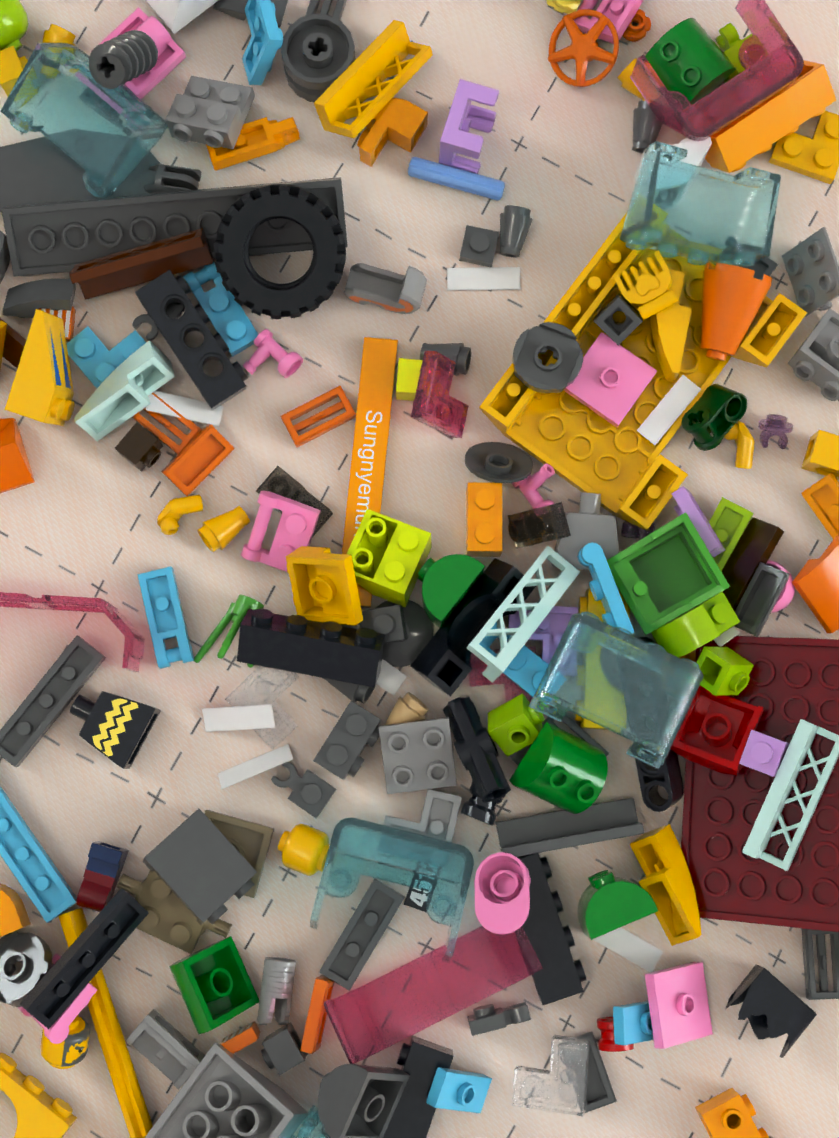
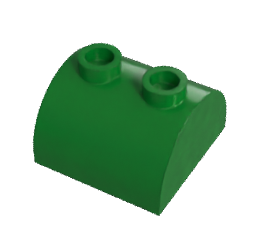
M694 18L685 19L671 28L652 46L643 59L661 88L684 116H687L736 70V67Z
M463 554L448 555L437 561L429 558L419 570L417 579L423 583V608L429 619L439 628L482 575L485 565L475 558Z
M546 722L509 781L515 787L572 814H578L588 809L601 793L607 777L608 762L601 749Z
M604 870L588 877L590 885L585 889L579 900L578 919L583 933L592 940L653 914L658 909L652 897L642 887L626 879L614 877L612 872Z
M231 936L211 944L169 966L198 1034L215 1029L260 1001Z

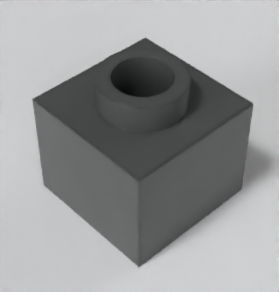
M618 293L595 316L594 322L619 345L643 322L640 313ZM617 311H622L626 318L622 322H616L613 319V314Z
M291 1022L266 1036L262 1042L264 1047L261 1050L262 1056L270 1069L276 1068L279 1076L305 1061L308 1053L300 1051L302 1042Z

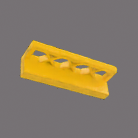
M393 20L314 102L323 129L354 139L433 55L431 47L410 42L404 22ZM408 54L415 55L414 58L403 61ZM397 75L394 79L383 82L387 77ZM378 95L374 100L363 103L367 98ZM357 117L350 125L344 123L347 119Z

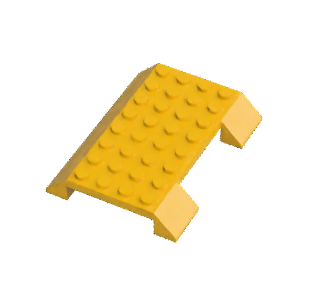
M640 194L543 323L553 322L570 329L576 336V341L579 343L584 357L601 332L607 335L594 322L595 316L618 293L622 295L613 275L618 273L628 291L629 288L621 274L622 271H627L634 286H636L637 282L630 271V267L635 266L639 275H642L643 273L638 264L640 261H643L649 273L654 275L647 262V258L651 256L657 267H661L654 255V252L659 250L669 269L685 272L679 305L692 308L678 376L673 382L666 381L654 348L649 317L643 320L620 345L656 369L657 372L618 427L609 423L564 390L560 393H539L529 389L515 376L513 363L479 406V409L505 437L542 464L551 465L556 474L584 493L601 494V507L612 515L644 530H648L673 496L671 493L675 492L688 476L686 472L660 454L682 425L681 422L685 413L701 398L731 357L767 368L807 312L781 293L774 300L766 296L735 356H727L726 361L706 357L707 351L701 349L703 270L706 263H710L715 269L716 263L719 262L664 224L668 213ZM617 311L613 314V319L616 322H622L626 318L622 311ZM547 350L545 354H538V358L542 360L544 366L557 362L553 358V351ZM684 375L701 390L658 443L654 445L636 430L679 378Z

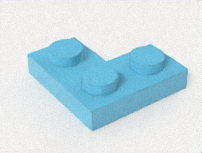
M248 0L244 10L252 36L242 60L249 85H262L267 72H270L272 69L273 59L277 50L282 47L283 33L278 28L275 17V5L271 0Z
M87 326L66 344L70 358L91 383L98 388L122 362L146 342L135 330L109 351L89 326Z

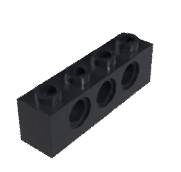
M168 270L135 291V294L213 411L246 390V385L243 381L248 379L237 361L231 364L225 355L229 348L219 333L212 335L206 326L210 319L200 304L193 306L187 297L191 290L181 275L174 277L172 272ZM174 302L182 304L185 307L184 314L178 319L169 318L166 315V308L169 304ZM191 331H198L204 336V341L201 346L191 348L184 342L186 335ZM212 359L218 360L223 365L221 374L216 377H210L203 371L205 363Z

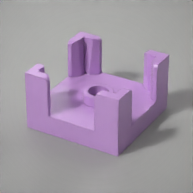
M462 79L459 80L440 140V164L478 174L480 162L457 156V153L479 159L483 137L469 133V129L473 128L490 133L495 122L496 112L471 105V101L495 106L499 90Z

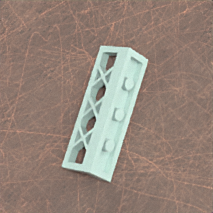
M547 546L467 646L470 652L488 665L482 672V675L492 683L505 671L580 573L577 568L551 547ZM546 559L562 571L556 578L544 579L542 563ZM534 574H536V579H531V577ZM538 586L540 599L537 603L524 602L522 591L524 587ZM516 598L517 604H511ZM505 611H519L521 624L517 628H505L503 619ZM497 622L498 629H491ZM486 636H499L501 649L495 657L479 644Z
M800 719L742 853L755 859L765 860L785 871L789 870L838 760L839 735ZM816 734L835 741V744L828 757L816 761L811 745ZM808 754L811 763L803 765ZM826 762L821 774L818 765ZM813 767L818 783L814 790L801 794L796 781L798 774L803 770ZM792 788H794L796 796L788 799ZM811 796V799L806 807L803 798ZM798 800L803 811V817L799 823L787 827L782 816L783 808L786 804ZM779 820L782 829L774 831ZM797 828L793 839H791L789 831ZM784 833L789 846L784 860L765 852L770 838Z

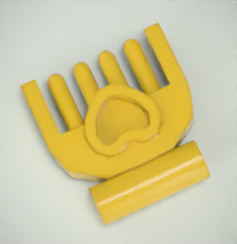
M659 250L654 252V255L663 270L662 272L659 271L651 256L647 258V262L655 276L649 273L643 261H640L638 264L643 273L642 275H639L635 266L630 267V271L637 282L636 286H634L627 271H622L621 274L629 288L628 291L618 273L613 275L624 299L632 306H640L637 309L643 320L678 302L672 289L669 290L672 285L671 272Z

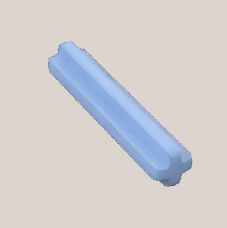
M412 157L408 167V175L411 177L497 201L502 198L505 183L501 180L418 157Z

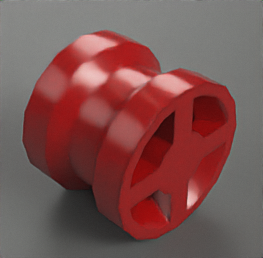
M613 1016L597 1019V1028L601 1031V1038L598 1041L599 1050L621 1052L634 1049V1044H615Z

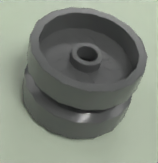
M311 14L301 17L289 26L283 36L281 54L288 85L297 96L309 102H315L356 60L355 45L351 32L342 21L330 15Z

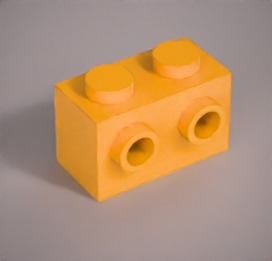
M733 1088L695 1107L710 1138H769L764 1128L757 1129L751 1117L756 1115V1112L747 1095L740 1096Z

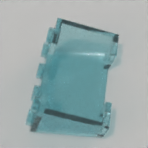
M657 141L646 147L620 234V240L626 242L625 246L634 250H644L646 248L659 250L662 257L673 258L681 256L688 258L687 262L694 265H706V263L716 265V263L745 267L753 266L755 262L770 256L781 175L749 167L733 176L681 162L680 160L687 157V149Z
M582 612L581 614L577 613L571 616L529 707L559 722L562 721L567 710L633 741L626 754L659 769L666 760L704 675L699 669V665L694 661L685 658L680 659L667 653L658 644L646 643L634 637L630 631L624 628L612 627L600 621L596 615L590 612Z

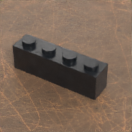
M248 609L240 624L237 662L375 688L381 671L386 635L376 633L369 628L354 629L343 627L339 623L331 621L322 623L307 620L300 615L285 616L274 614L267 609Z
M535 853L517 857L528 868L531 878L529 915L517 932L542 1005H546L584 992L581 982L586 981V976L580 959L574 961L570 951V947L575 946L571 930L568 925L562 927L558 913L564 911L557 891H550L547 879L552 877L547 858H540L539 854Z
M412 1036L410 1045L403 1043L396 1064L401 1065V1070L409 1074L410 1077L383 1138L427 1137L436 1108L426 1103L437 1068L450 1069L454 1057L452 1049L416 1036Z

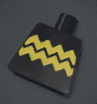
M105 691L101 692L96 702L79 695L70 709L71 714L85 721L79 735L123 769L131 768L161 712L156 707Z

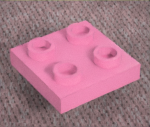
M138 7L100 44L131 30L142 31L155 42L158 50L156 65L150 71L122 85L140 101L186 58V55L171 39L165 27L155 17H148Z

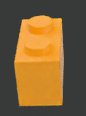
M468 482L466 488V555L470 557H500L502 553V483Z

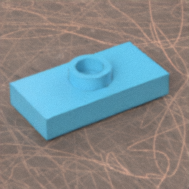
M648 1001L613 1007L615 1044L629 1045L654 1040Z
M438 1067L426 1103L434 1108L481 1114L492 1078L480 1073Z

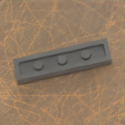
M76 635L1 728L0 756L14 767H19L106 657L83 638Z

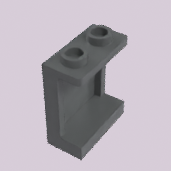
M200 809L196 810L147 854L143 860V863L152 872L155 871L193 913L200 925L206 920L213 924L228 910L224 905L226 901L233 895L240 899L255 885L251 878L257 871Z

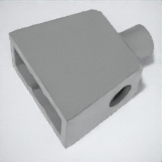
M581 492L579 513L564 512L554 551L577 569L589 570L588 567L582 566L579 563L577 557L580 549L588 543L600 545L606 560L619 553L615 515L600 514L601 494Z

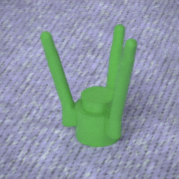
M240 594L236 603H231L226 615L194 657V662L199 663L231 621L233 624L217 654L218 658L222 659L236 636L248 609H263L264 605L255 599ZM247 663V666L249 668H252L254 666L253 664Z

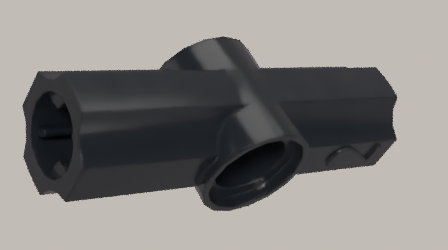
M458 697L451 700L443 711L446 718L449 717L450 728L456 740L454 742L456 751L465 769L469 770L479 797L483 803L495 802L504 798L511 788L497 759L499 753L488 734L487 728L483 727L474 703L470 697Z

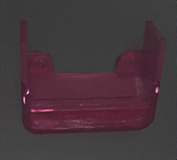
M739 0L735 8L753 34L742 43L738 52L739 61L745 70L693 105L690 104L682 93L667 90L644 54L637 59L630 78L661 123L690 140L704 141L798 78L804 66L803 57L764 0Z

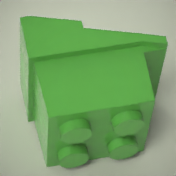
M687 513L680 515L607 560L617 588L645 635L730 587Z

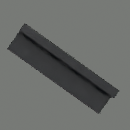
M121 888L23 999L20 1005L49 1029L149 912L128 892Z

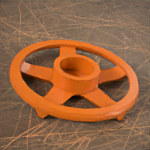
M591 9L577 10L563 16L554 29L549 43L548 61L551 63L556 75L565 83L577 87L590 86L605 78L612 70L619 52V38L614 24L604 14ZM582 16L599 18L585 34L581 32L574 22V19ZM606 25L613 37V54L600 48L597 42L599 35ZM566 27L572 41L571 45L556 52L558 37L563 28ZM574 59L576 61V80L566 76L557 62ZM598 60L609 63L606 69L597 77L585 80L589 62Z

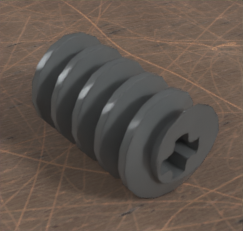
M131 30L103 44L97 45L90 54L89 69L96 83L103 88H118L133 78H137L150 71L158 60V50L155 42L149 35L142 31Z

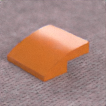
M839 535L833 539L820 558L809 559L792 581V584L827 634L834 633L839 629Z

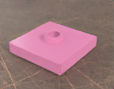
M601 332L584 355L582 367L577 378L564 391L609 423L618 427L657 370L620 344L617 345L610 337Z
M691 962L645 974L655 1048L665 1049L713 1034L703 962Z

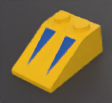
M36 309L4 410L43 423L64 426L65 421H69L73 414L75 403L72 401L74 391L63 319Z

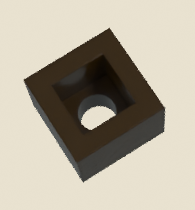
M136 422L115 449L122 457L142 472L146 466L150 468L157 462L162 452L160 449L163 445L154 435Z

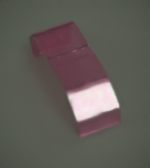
M0 592V607L105 613L125 636L122 668L132 672H139L140 659H143L145 639L128 619L118 612V608L112 606L109 602L101 598L42 595L41 598H34L27 594Z
M481 926L355 990L325 1001L324 1007L349 1063L356 1064L542 970L543 967L522 926L515 932L504 935L492 933Z

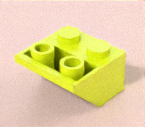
M367 509L347 552L348 555H352L357 584L377 597L406 607L418 580V572L425 564L432 548L431 533Z

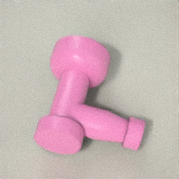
M265 329L254 340V344L258 349L250 360L246 361L242 366L253 374L257 370L256 368L271 355L279 363L278 372L284 378H288L298 370L304 359L296 352L287 353L272 338L273 334L268 329Z
M544 464L532 476L529 475L522 481L512 483L515 489L519 488L532 506L533 509L530 512V516L535 524L544 521L558 509L553 501L543 500L537 491L546 479L555 474L553 467L549 464Z

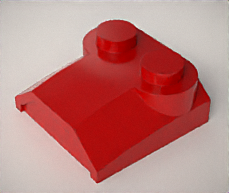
M696 683L670 741V749L686 760L719 773L738 775V772L744 766L739 764L748 737L751 730L756 731L764 707H757L729 696H715Z

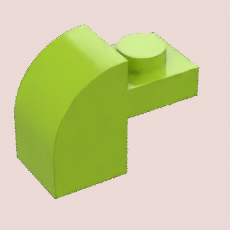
M722 591L652 631L651 634L667 661L671 662L717 638L726 630L740 623V620Z

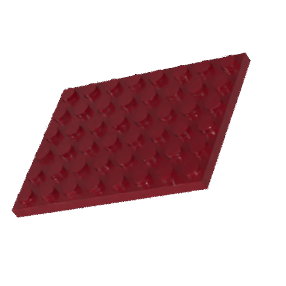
M735 636L722 646L729 647L754 665L749 674L750 679L746 688L739 695L728 696L757 707H764L756 731L790 743L800 719H803L839 735V640ZM714 640L696 649L695 664L704 646L719 647ZM816 734L811 745L815 760L828 757L835 741ZM808 754L803 765L811 763ZM839 757L788 871L760 858L755 859L742 853L775 777L743 766L738 775L722 774L686 760L681 850L694 886L700 918L839 932ZM826 762L818 765L821 774ZM813 767L799 772L796 779L801 794L814 790L818 783ZM792 788L788 799L796 796L794 788ZM811 796L803 798L806 807L811 799ZM798 800L786 804L783 808L782 816L787 827L799 823L803 817V811ZM779 820L774 831L782 829ZM797 828L789 831L791 839H793ZM784 833L771 837L765 849V852L781 860H784L789 848Z

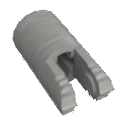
M265 957L257 1018L259 1025L271 1023L273 1012L275 1013L274 1017L278 1025L289 1023L296 966L295 960Z

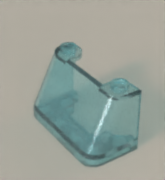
M37 43L0 111L10 119V124L16 130L22 133H28L29 131L41 132L86 171L82 176L83 181L86 183L85 188L91 194L101 198L111 196L162 138L168 128L162 117L124 85L114 89H107L96 83L89 69V56L81 49L68 43Z

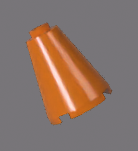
M706 263L703 270L701 349L707 351L706 357L726 361L727 356H735L771 287L773 278L764 274L763 279L759 280L753 278L755 271L748 268L716 263L714 269L710 263Z

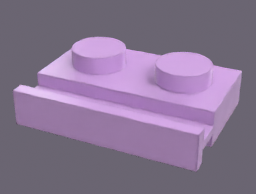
M683 486L671 493L677 502V505L674 506L678 516L687 513L710 554L715 557L724 552V546L691 492Z

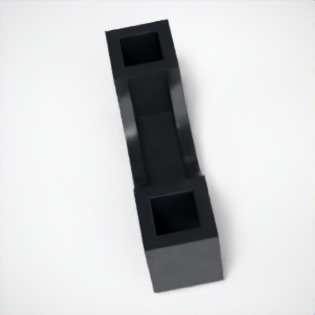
M494 558L410 667L433 686L451 697L472 670L470 662L472 652L467 649V646L524 575L513 565ZM536 586L524 587L522 589L524 602ZM516 598L511 604H517ZM505 611L503 617L515 614L517 611Z

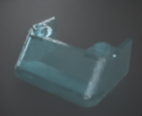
M345 818L335 826L310 918V928H318L326 895L337 898L348 897L356 890L360 874L428 891L426 900L428 916L436 923L449 926L441 960L442 962L449 963L454 954L474 866L473 856L465 846L357 818Z

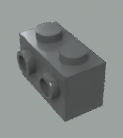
M350 701L313 761L342 780H345L348 774L354 778L365 760L360 757L366 745L373 747L380 737L378 726L382 720L353 701Z

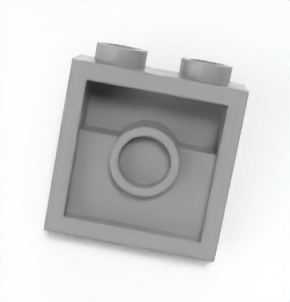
M191 76L184 94H176L165 120L171 136L183 142L193 141L207 144L213 148L234 149L255 97L253 87Z
M829 308L788 364L794 368V374L799 379L804 381L810 380L821 388L822 395L831 401H839V314Z

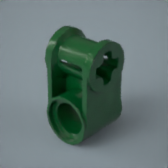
M719 384L710 385L695 405L685 413L681 422L684 430L694 436V444L699 450H711L721 443L724 436L745 414L747 409L746 396Z

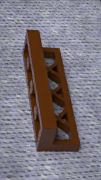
M204 228L76 264L69 276L72 284L79 283L86 300L153 281L168 270L174 275L209 265L214 262Z

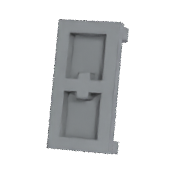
M154 1009L125 1040L168 1077L178 1090L205 1056Z

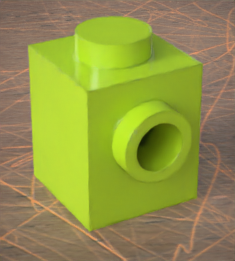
M704 646L689 677L715 696L739 695L748 685L749 674L754 665L729 647Z
M522 693L488 712V734L508 757L534 742L542 730V722H544L543 713L536 703L531 704Z

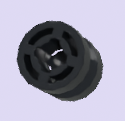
M472 781L469 789L472 797L464 803L461 813L493 825L497 816L495 805L501 803L503 798L495 802L483 803Z

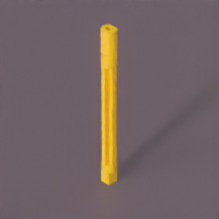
M83 908L59 916L68 947H70L88 927ZM101 968L90 981L97 991L87 1005L130 1138H145L153 1125Z

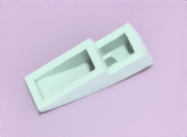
M149 340L132 353L100 384L75 416V422L96 441H99L150 404L149 395L175 377L171 361Z

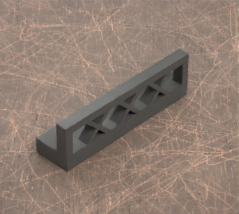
M634 798L593 804L578 814L560 810L495 822L501 852L510 853L515 857L644 834L643 824L638 822Z

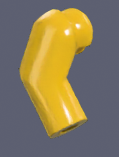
M737 421L724 438L734 440L737 445L735 467L751 469L755 441L745 423Z
M193 495L170 500L157 518V524L160 526L161 532L165 535L175 534L179 527L178 521L183 514L203 511L201 496Z

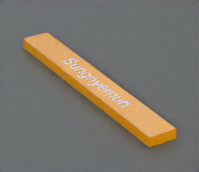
M364 337L342 554H347L366 510L369 509L381 514L398 340ZM357 584L361 607L371 608L372 594Z

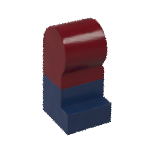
M100 841L91 844L88 854L89 860L83 875L84 880L78 892L76 905L97 912L102 911L113 897L129 850Z

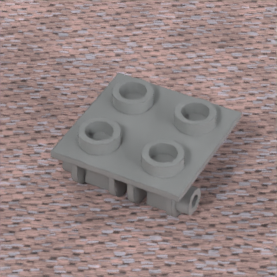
M822 227L782 255L799 307L807 312L805 317L817 309L824 311L831 308V301L839 296V265L826 228Z
M449 717L379 726L387 794L457 786Z

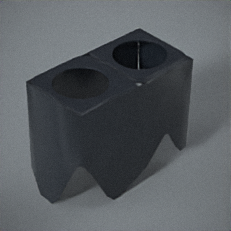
M759 965L753 967L730 996L726 1006L728 1008L730 1005H737L743 1002L738 1014V1020L748 1018L758 1040L768 1037L777 1038L787 1033L788 1037L780 1054L781 1058L786 1055L817 1015L816 1012L767 969Z

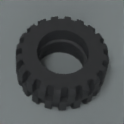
M271 184L256 188L238 199L228 209L219 224L216 241L214 242L217 273H220L223 280L222 284L226 291H230L235 297L234 300L241 306L244 304L252 309V313L259 316L261 314L269 315L271 319H281V317L289 316L291 319L300 317L301 314L307 311L312 312L319 308V305L324 300H328L342 278L346 261V247L342 227L332 209L311 191H306L294 185ZM277 218L288 219L302 226L308 233L313 245V259L307 272L296 281L285 284L273 283L262 278L253 268L248 252L249 242L254 231L264 222Z

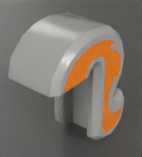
M357 263L350 268L344 293L349 300L362 305L371 303L391 312L412 314L420 309L427 279L421 271L411 266H408L405 275H401L367 264Z

